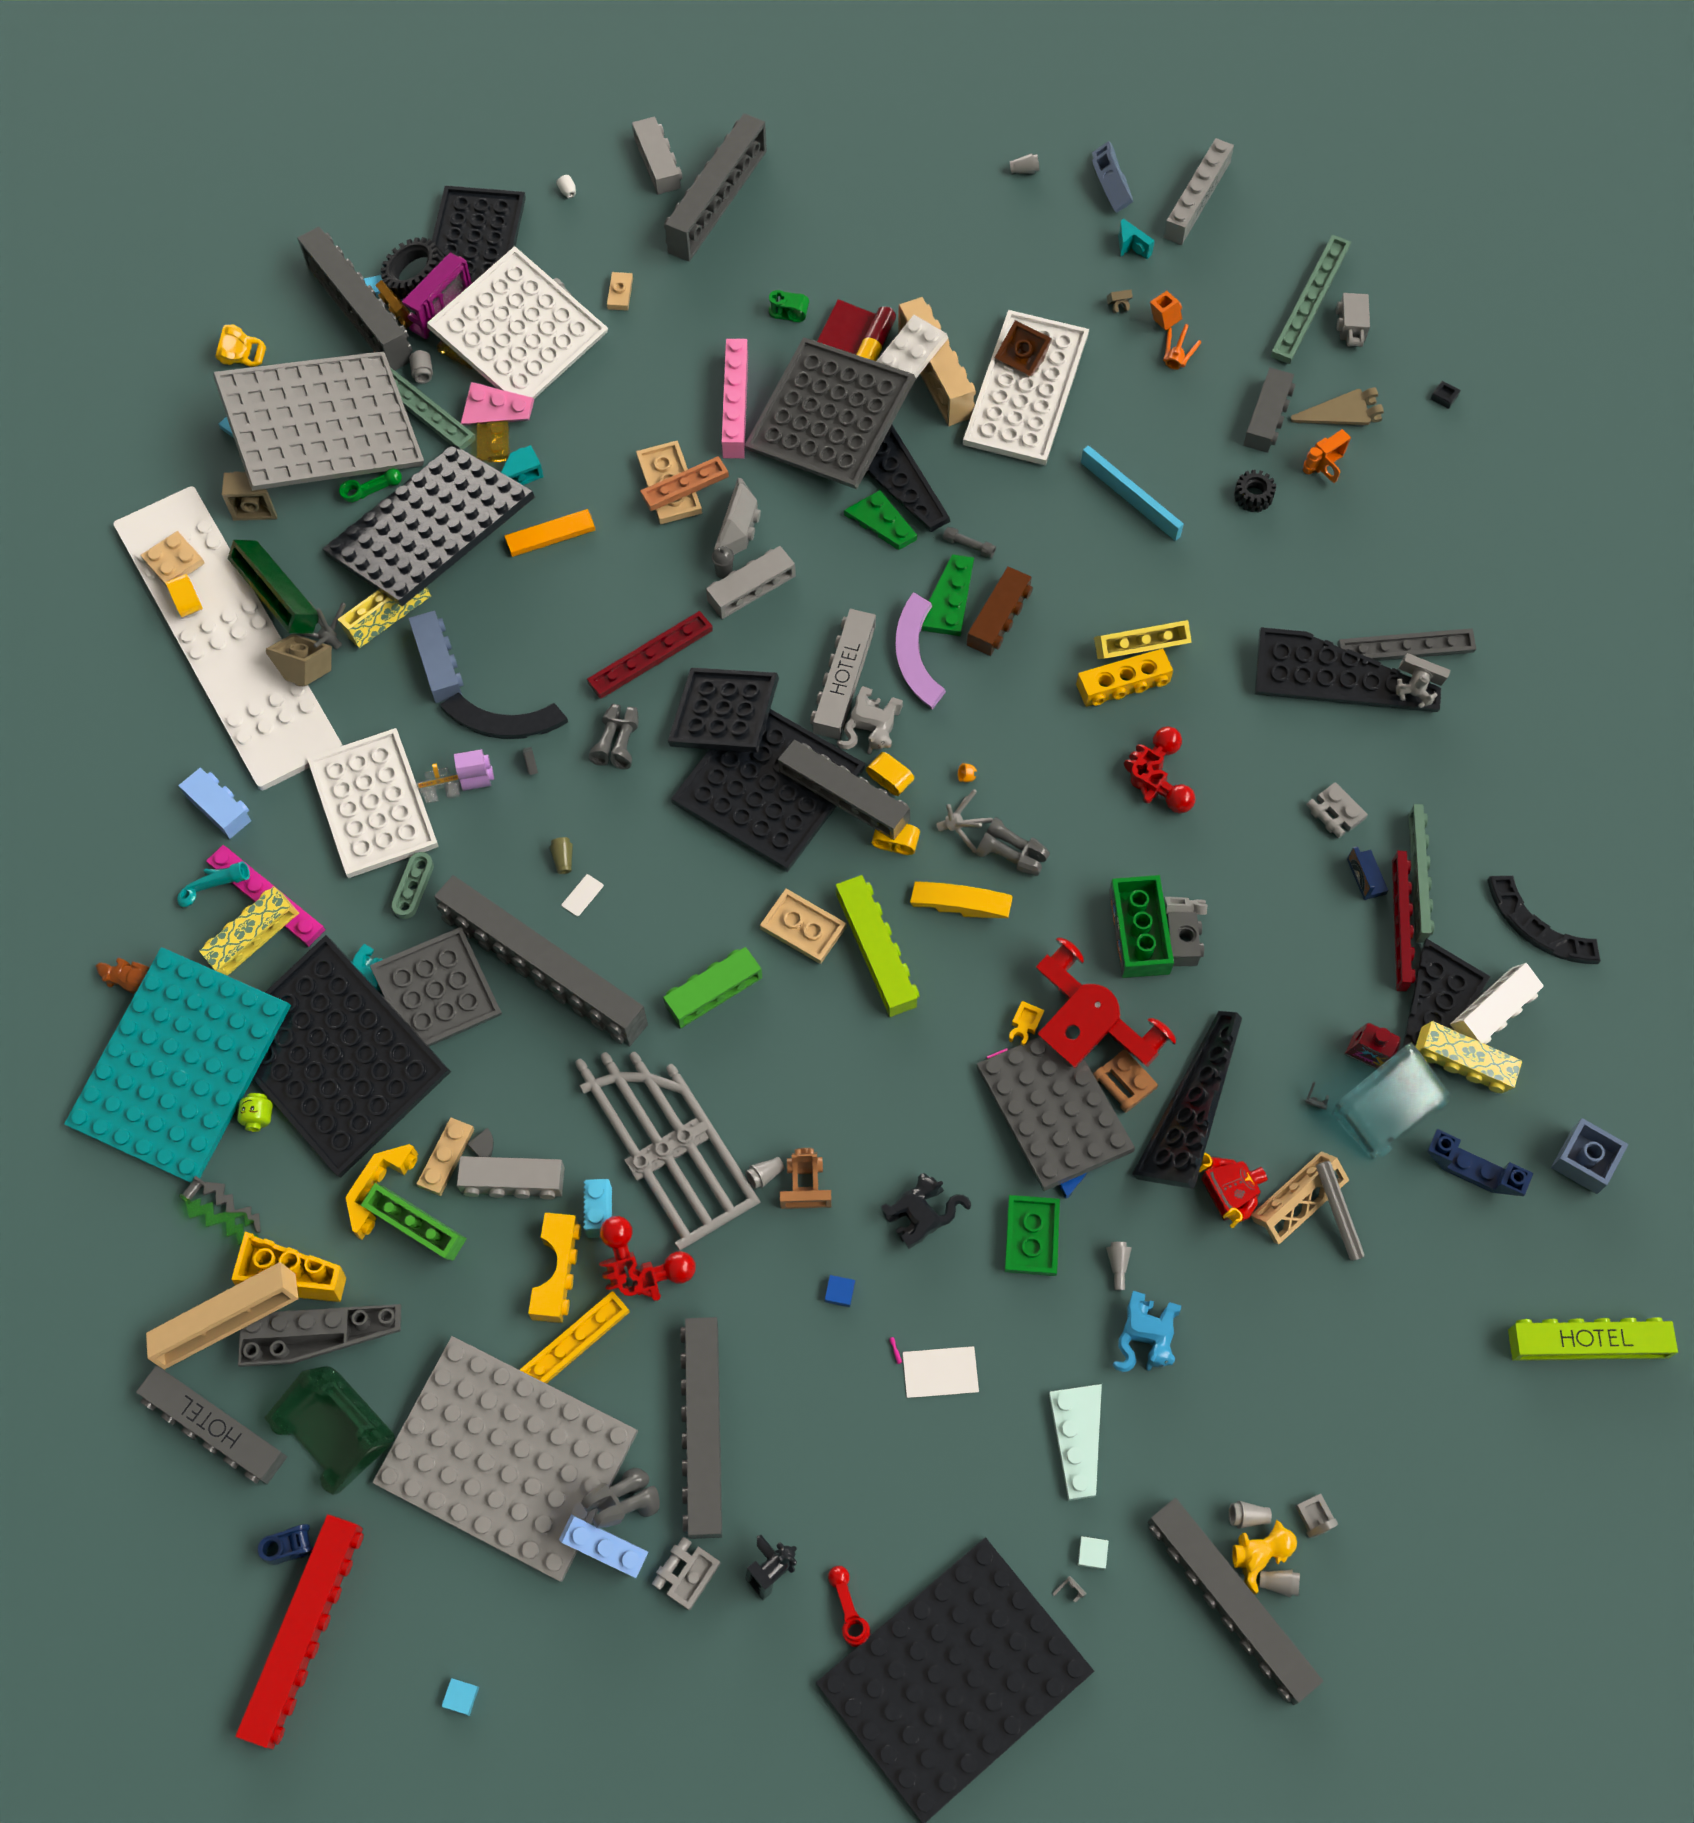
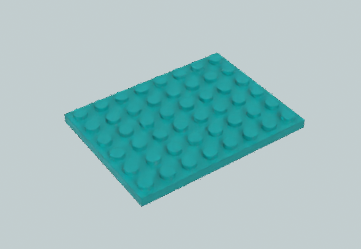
M161 947L64 1124L192 1183L195 1176L201 1178L237 1110L240 1100L247 1091L285 1019L291 1004Z

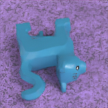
M1133 1291L1127 1307V1321L1118 1344L1126 1359L1124 1362L1114 1361L1113 1367L1121 1372H1127L1134 1367L1136 1357L1134 1351L1129 1346L1131 1340L1153 1345L1148 1354L1146 1370L1150 1371L1152 1367L1162 1368L1166 1365H1173L1175 1357L1170 1348L1174 1335L1173 1318L1179 1315L1181 1305L1170 1302L1163 1313H1161L1160 1318L1147 1315V1312L1152 1310L1154 1301H1145V1294Z

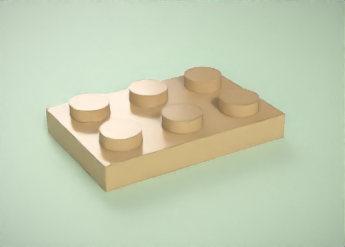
M788 889L784 890L760 924L761 930L819 964L823 962L847 927V923Z

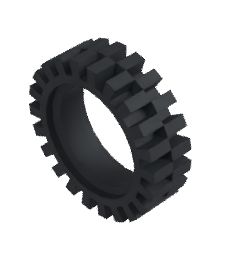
M416 237L414 242L408 239L406 240L407 245H404L403 242L400 243V249L394 248L392 250L394 254H388L386 256L388 261H383L382 265L384 267L381 268L382 281L400 300L405 299L445 258L431 239L427 240L425 237H422L420 240L419 237ZM424 257L429 258L427 265L419 274L407 280H399L401 272L411 262Z

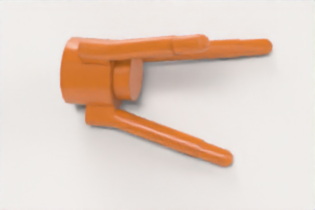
M1188 324L1184 325L1177 346L1171 350L1172 328L1168 329L1163 361L1171 369L1177 370L1185 367L1189 358L1201 344L1200 340L1197 341L1185 356L1181 346L1188 329Z

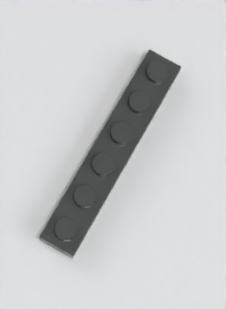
M1473 628L1339 639L1337 642L1338 647L1342 649H1350L1376 661L1403 659L1407 653L1416 657L1474 653L1476 650Z

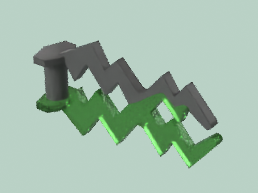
M195 1176L193 1182L179 1196L186 1203L190 1219L205 1214L206 1227L225 1222L227 1238L237 1233L238 1245L242 1243L244 1229L243 1223L235 1225L236 1218L244 1216L245 1227L254 1223L256 1231L258 1233L261 1232L259 1213L251 1215V1206L235 1210L233 1194L224 1195L225 1184L204 1182ZM201 1187H204L203 1195L216 1192V1206L226 1204V1212L214 1215L213 1202L201 1206V1198L192 1202L190 1200Z

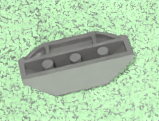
M737 478L714 547L715 550L718 547L725 546L731 549L734 555L747 549L749 540L752 541L754 538V524L759 522L761 510H758L757 499L742 478Z

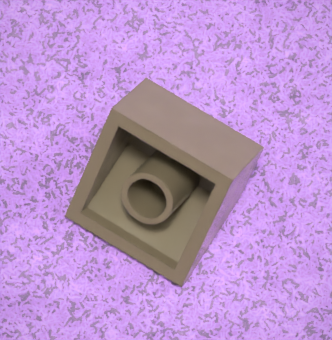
M246 472L224 473L222 496L233 521L277 519L278 515L267 489L252 491Z
M291 634L266 648V654L283 678L295 683L297 686H307L331 671L332 646L323 643L315 648L313 645L317 641Z

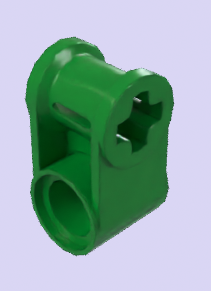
M775 290L770 293L769 302L771 305L769 306V315L771 317L794 322H803L805 320L809 306V298L807 296L781 290Z

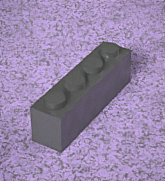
M1269 368L1243 446L1268 453L1270 445L1276 444L1279 435L1278 432H1275L1276 428L1281 429L1285 417L1281 414L1282 412H1287L1290 403L1287 396L1292 397L1296 385L1292 383L1294 374Z

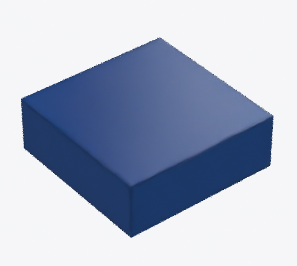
M830 1275L825 1302L850 1307L855 1280Z

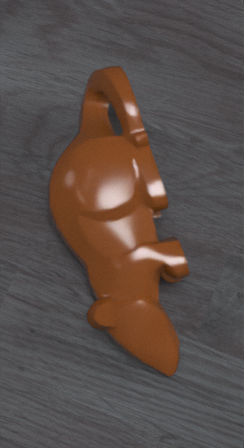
M117 958V966H110L106 963H98L96 965L98 974L102 981H106L107 986L120 985L131 994H136L150 968L137 962H132L130 965L121 958Z

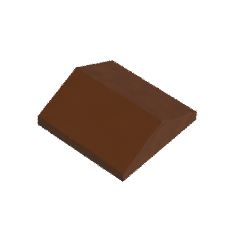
M1015 320L994 358L1032 377L1044 361L1052 338Z

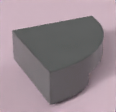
M532 747L524 748L523 754L528 773L530 775L537 774L538 770Z
M488 1128L468 1143L469 1147L478 1157L492 1156L494 1141Z

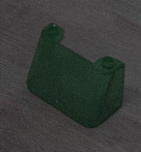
M329 1366L302 1371L265 1416L273 1432L278 1435L294 1434L325 1469L320 1475L321 1485L332 1495L343 1491L388 1449L395 1440V1436L389 1427L342 1375Z

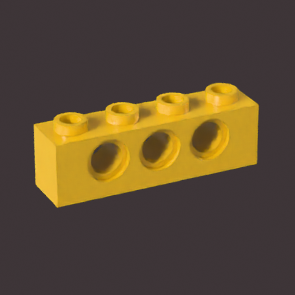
M1162 648L1078 673L1076 686L1086 707L1091 705L1098 706L1108 700H1118L1135 692L1142 693L1152 687L1165 686L1171 681L1173 668Z

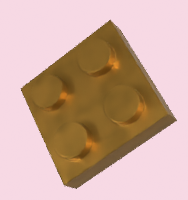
M382 280L375 285L380 291L378 296L386 305L389 303V311L407 329L413 324L407 317L410 312Z

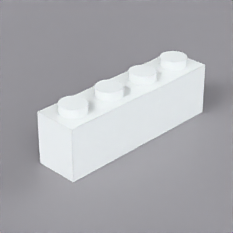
M1527 963L1514 966L1450 1025L1456 1032L1486 1045L1492 1039L1490 1036L1494 1032L1507 1026L1506 1021L1520 1014L1523 1011L1521 1007L1525 1003L1527 1004L1538 997L1537 992L1544 986Z

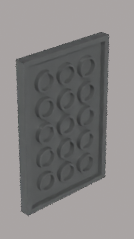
M1067 1030V1031H1066V1036H1067V1038L1073 1039V1038L1071 1037L1069 1031ZM1041 1037L1027 1042L1025 1045H1019L977 1063V1069L1043 1191L1135 1151L1132 1141L1085 1059L1074 1068Z

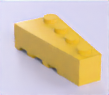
M245 1231L231 1279L235 1286L281 1262L296 1274L298 1298L341 1302L346 1282V1276L341 1266L312 1255H304L290 1247H282L271 1240H263Z

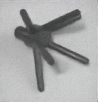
M344 602L341 604L331 626L327 624L321 609L318 608L316 610L319 616L318 623L322 628L318 633H299V635L319 638L320 640L313 645L315 648L323 643H330L335 649L340 648L342 643L336 638L337 633L334 629L346 604Z

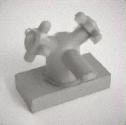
M1407 653L1398 669L1412 674V678L1409 684H1403L1402 679H1398L1396 694L1404 701L1406 699L1405 694L1410 693L1423 701L1418 705L1420 708L1427 707L1437 697L1436 692L1429 695L1426 691L1429 682L1442 686L1451 670Z

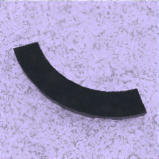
M460 693L455 694L440 704L442 710L461 726L464 725L475 733L500 739H521L538 733L545 734L568 723L567 717L555 703L541 710L521 715H502L485 711L470 703Z
M1489 876L1487 879L1489 889L1498 910L1507 923L1521 937L1536 948L1560 959L1583 964H1599L1601 960L1597 939L1580 938L1568 934L1563 935L1550 929L1551 926L1543 922L1535 914L1532 915L1525 907V902L1517 890L1513 876Z

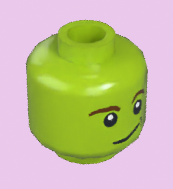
M261 1093L247 1094V1097L240 1100L237 1121L245 1126V1130L259 1132L261 1128L268 1126L271 1122L272 1102L267 1099L266 1095Z

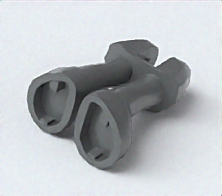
M618 704L610 705L602 719V722L606 725L602 737L590 750L588 757L591 762L597 765H606L610 758L612 764L619 769H629L631 767L632 756L627 750V744L630 734L638 728L639 719L636 707L628 706L624 720L619 719L621 706ZM615 731H617L619 735L610 754L612 739Z
M995 817L987 833L983 836L975 854L984 858L990 852L996 853L1017 865L1016 870L1038 876L1042 869V865L1039 862H1045L1050 852L1033 837L1027 841L1017 836L1004 826L1002 820ZM997 838L1008 842L1009 844L1020 849L1022 852L1019 853L1013 850L1012 848L998 841Z
M631 1468L623 1474L621 1482L612 1487L605 1483L600 1484L583 1498L581 1504L587 1512L598 1509L599 1513L592 1519V1522L596 1528H603L620 1524L624 1519V1515L634 1510H637L643 1517L652 1516L658 1512L660 1500L655 1486L645 1488L649 1483L648 1474L640 1468ZM639 1492L624 1501L619 1502L618 1497L627 1493L635 1494Z

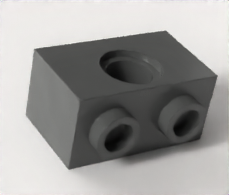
M1168 912L1167 922L1174 959L1173 966H1197L1200 957H1204V944L1199 941V935L1202 934V922L1198 921L1197 912ZM1180 937H1187L1190 941L1184 942Z

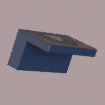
M1358 846L1353 847L1347 861L1363 899L1367 900L1386 895L1389 890L1372 851L1360 852Z

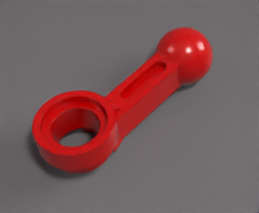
M835 1566L828 1573V1581L831 1586L837 1588L844 1610L845 1623L842 1628V1634L847 1644L858 1647L870 1637V1627L867 1621L861 1618L855 1611L847 1586L850 1579L848 1570L843 1566ZM854 1624L863 1626V1632L857 1637L848 1634L849 1628Z

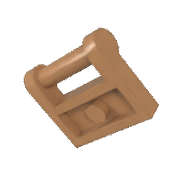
M1126 1049L1093 1073L1097 1082L1100 1081L1121 1104L1120 1108L1125 1113L1130 1111L1158 1087L1155 1080ZM1110 1072L1126 1088V1090L1132 1095V1097L1128 1098L1120 1090V1088L1108 1077V1074Z

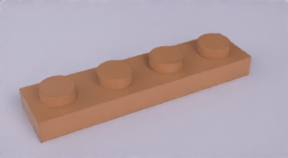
M719 456L642 489L640 492L650 511H653L729 477V473Z

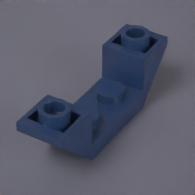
M1439 1129L1435 1131L1427 1152L1444 1171L1491 1193L1525 1196L1533 1176L1532 1172L1511 1162L1502 1168L1459 1148L1461 1139Z

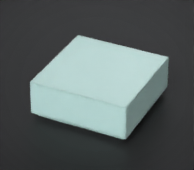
M1081 1536L1078 1566L1105 1570L1109 1541Z

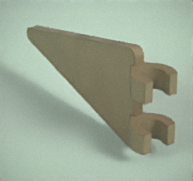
M1373 387L1364 392L1361 389L1353 390L1294 414L1290 420L1293 423L1369 425L1371 421H1382L1381 414L1384 413L1381 404L1367 409V405H1374L1377 402L1375 397H1378V391L1376 387Z

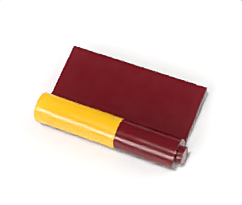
M838 299L817 342L876 361L896 320V314L890 307H880L876 314Z

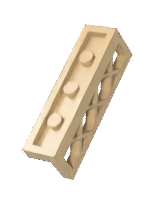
M1320 1152L1252 1213L1253 1221L1267 1229L1274 1243L1279 1245L1328 1200L1316 1168L1317 1164L1325 1161L1331 1162L1333 1170L1336 1171L1339 1177L1337 1181L1340 1188L1349 1181L1337 1157ZM1320 1187L1319 1196L1315 1200H1311L1313 1190ZM1302 1203L1301 1213L1297 1217L1293 1216L1295 1207ZM1280 1220H1285L1283 1229L1277 1233L1274 1226Z

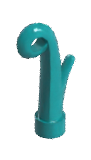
M241 861L230 865L229 868L204 869V873L208 875L186 885L178 894V905L181 907L191 906L196 900V892L231 882L239 883L248 880L250 871L247 864Z

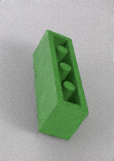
M746 947L741 950L736 949L723 961L711 964L705 972L700 975L695 974L691 976L679 988L674 987L670 989L666 996L663 997L665 1007L678 1026L683 1028L762 979V969Z
M375 1183L361 1204L367 1210L445 1259L453 1261L467 1240L466 1237L382 1185Z

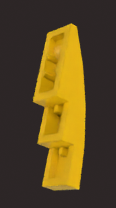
M915 881L910 903L913 907H934L938 912L961 913L963 917L1008 918L1013 897L1005 893L963 885Z

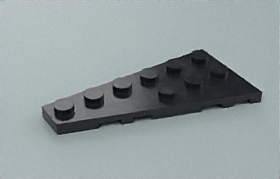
M1427 938L1423 944L1396 1076L1398 1081L1416 1092L1421 1089L1436 1063L1425 1062L1421 1059V1056L1414 1054L1421 1027L1434 1021L1454 1030L1450 1023L1476 1001L1491 977Z

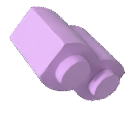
M482 749L454 754L456 772L463 791L491 786L490 780H494V772L490 764L489 755H484Z

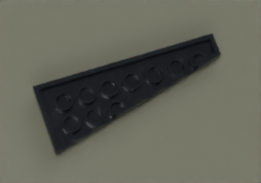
M891 425L867 473L932 532L951 522L950 517L894 426Z
M1218 1011L1132 1173L1137 1180L1190 1189L1194 1188L1242 1021V1017L1237 1012Z

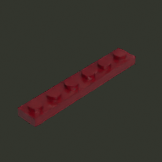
M698 611L587 678L588 684L597 696L602 699L713 631V626L701 611Z
M1397 850L1392 860L1397 991L1406 992L1410 985L1415 982L1416 975L1415 969H1412L1411 964L1415 955L1414 947H1411L1414 927L1410 925L1413 905L1409 903L1412 883L1408 881L1411 861L1407 860V851Z

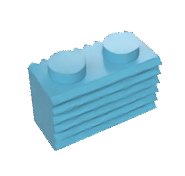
M609 1179L585 1180V1186L583 1187L585 1190L583 1192L585 1195L583 1197L585 1200L583 1202L585 1205L583 1207L585 1210L583 1212V1228L588 1238H600L602 1223L612 1217V1187Z

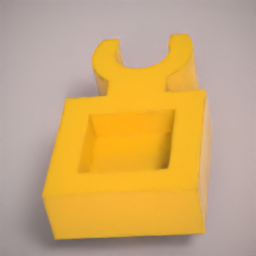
M1022 1001L1012 1021V1025L1017 1028L1010 1032L1009 1041L1012 1042L1015 1036H1021L1023 1038L1021 1045H1025L1028 1041L1027 1032L1035 1034L1044 1010Z

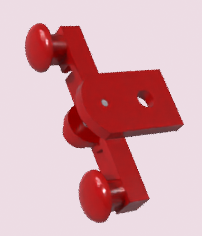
M1056 938L1055 940L1061 946L1051 957L1047 954L1036 966L1037 970L1069 999L1041 1029L1038 1035L1074 1068L1079 1065L1107 1033L1146 1067L1159 1055L1158 1052L1168 1041L1174 1045L1176 1044V1038L1170 1028L1154 1018L1147 1019L1152 1027L1143 1037H1140L1120 1019L1119 1003L1109 989L1098 984L1082 985L1071 976L1067 970L1076 960L1083 964L1084 958L1080 950L1069 940ZM1076 1026L1079 1028L1080 1034L1076 1039L1067 1038L1066 1031L1069 1027Z

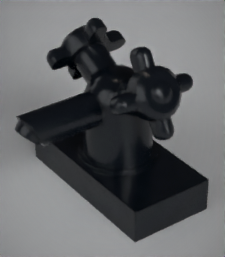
M760 1534L757 1536V1547L767 1560L761 1565L756 1561L747 1568L745 1579L759 1597L764 1600L771 1594L773 1583L787 1570L791 1573L795 1571L793 1566L797 1564L794 1558L797 1547L784 1546L779 1542L777 1544L779 1550L774 1551Z

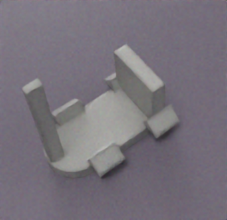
M1069 1576L1053 1595L1055 1596L1070 1581V1587L1072 1589L1076 1588L1079 1591L1078 1596L1073 1600L1077 1602L1087 1593Z

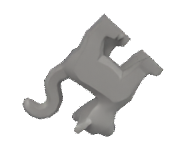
M862 686L857 695L856 704L850 719L844 727V732L849 740H838L837 745L839 748L849 750L857 744L858 736L853 730L854 727L872 732L868 737V754H871L874 749L890 748L892 741L889 733L893 729L894 715H899L901 712L903 700L893 697L884 709H880L881 699H868L872 695L873 689Z

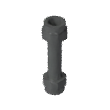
M947 527L943 535V539L947 540V542L952 544L958 542L981 552L980 555L985 558L991 559L996 550V546L992 545V543L986 541L983 544L959 534L958 529L953 527Z

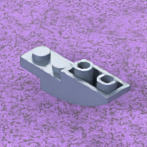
M1108 141L1092 152L1094 157L1092 162L1109 202L1117 213L1134 201L1126 177L1120 169L1113 145Z

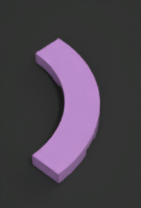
M913 592L898 622L896 655L899 667L908 686L925 705L933 710L946 691L926 671L921 661L919 650V633L928 612L932 608V604Z

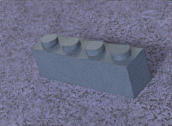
M435 610L410 617L409 621L435 702L439 703L448 700L457 693L462 695L460 687L464 686L460 673L455 674L454 668L458 666L454 654L449 655L448 650L452 649L448 636L443 637L442 632L446 631L443 619H437Z

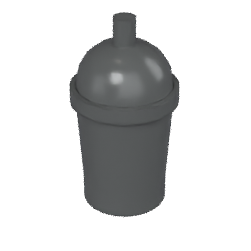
M725 546L716 548L712 553L715 572L719 578L723 579L733 571L734 553Z

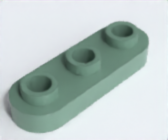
M415 853L408 861L392 901L393 912L398 918H411L418 909L434 868L433 861L427 853ZM420 865H426L423 869H418ZM417 885V888H416V889H414V890H411V889H410L411 886ZM404 906H409L407 910H402Z

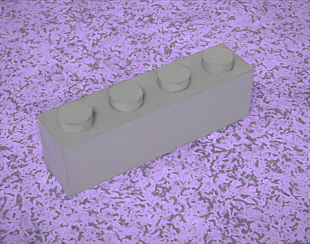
M655 117L632 122L634 139L657 194L680 189V179H683L680 167H676L674 153H670L668 139L663 137L664 130L662 124H658Z
M781 546L768 550L760 558L749 561L741 569L732 571L720 581L713 582L706 588L707 601L721 619H724L796 576L795 563Z
M460 1156L457 1187L461 1193L468 1197L489 1194V1196L494 1198L514 1195L516 1198L526 1199L531 1195L540 1196L542 1199H554L555 1196H562L565 1167L562 1160Z

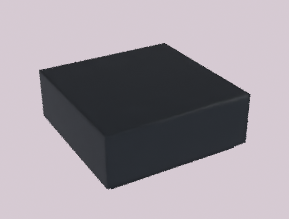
M1441 381L1430 399L1449 409L1459 396L1461 390Z

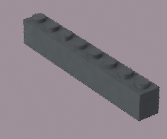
M717 1317L685 1318V1327L680 1329L681 1343H686V1353H681V1369H686V1379H681V1394L686 1395V1406L681 1407L682 1422H687V1432L682 1433V1449H687V1460H682V1475L687 1476V1487L682 1489L683 1504H688V1515H683V1532H688L690 1539L722 1538Z
M1174 1498L1150 1518L1148 1523L1151 1534L1156 1540H1162L1168 1547L1166 1551L1170 1558L1176 1564L1180 1562L1186 1570L1184 1574L1193 1586L1198 1585L1204 1592L1203 1599L1212 1609L1216 1608L1223 1616L1221 1621L1230 1632L1235 1631L1241 1639L1239 1643L1243 1650L1249 1656L1252 1654L1260 1663L1258 1668L1267 1679L1272 1678L1278 1685L1277 1692L1285 1702H1291L1293 1705L1298 1704L1324 1682L1177 1498Z

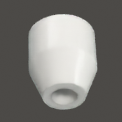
M561 176L556 182L560 192L567 198L574 197L576 195V188L571 176Z

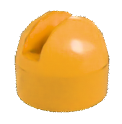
M962 763L958 769V780L961 782H972L976 779V776H974V772H977L976 768L971 764Z

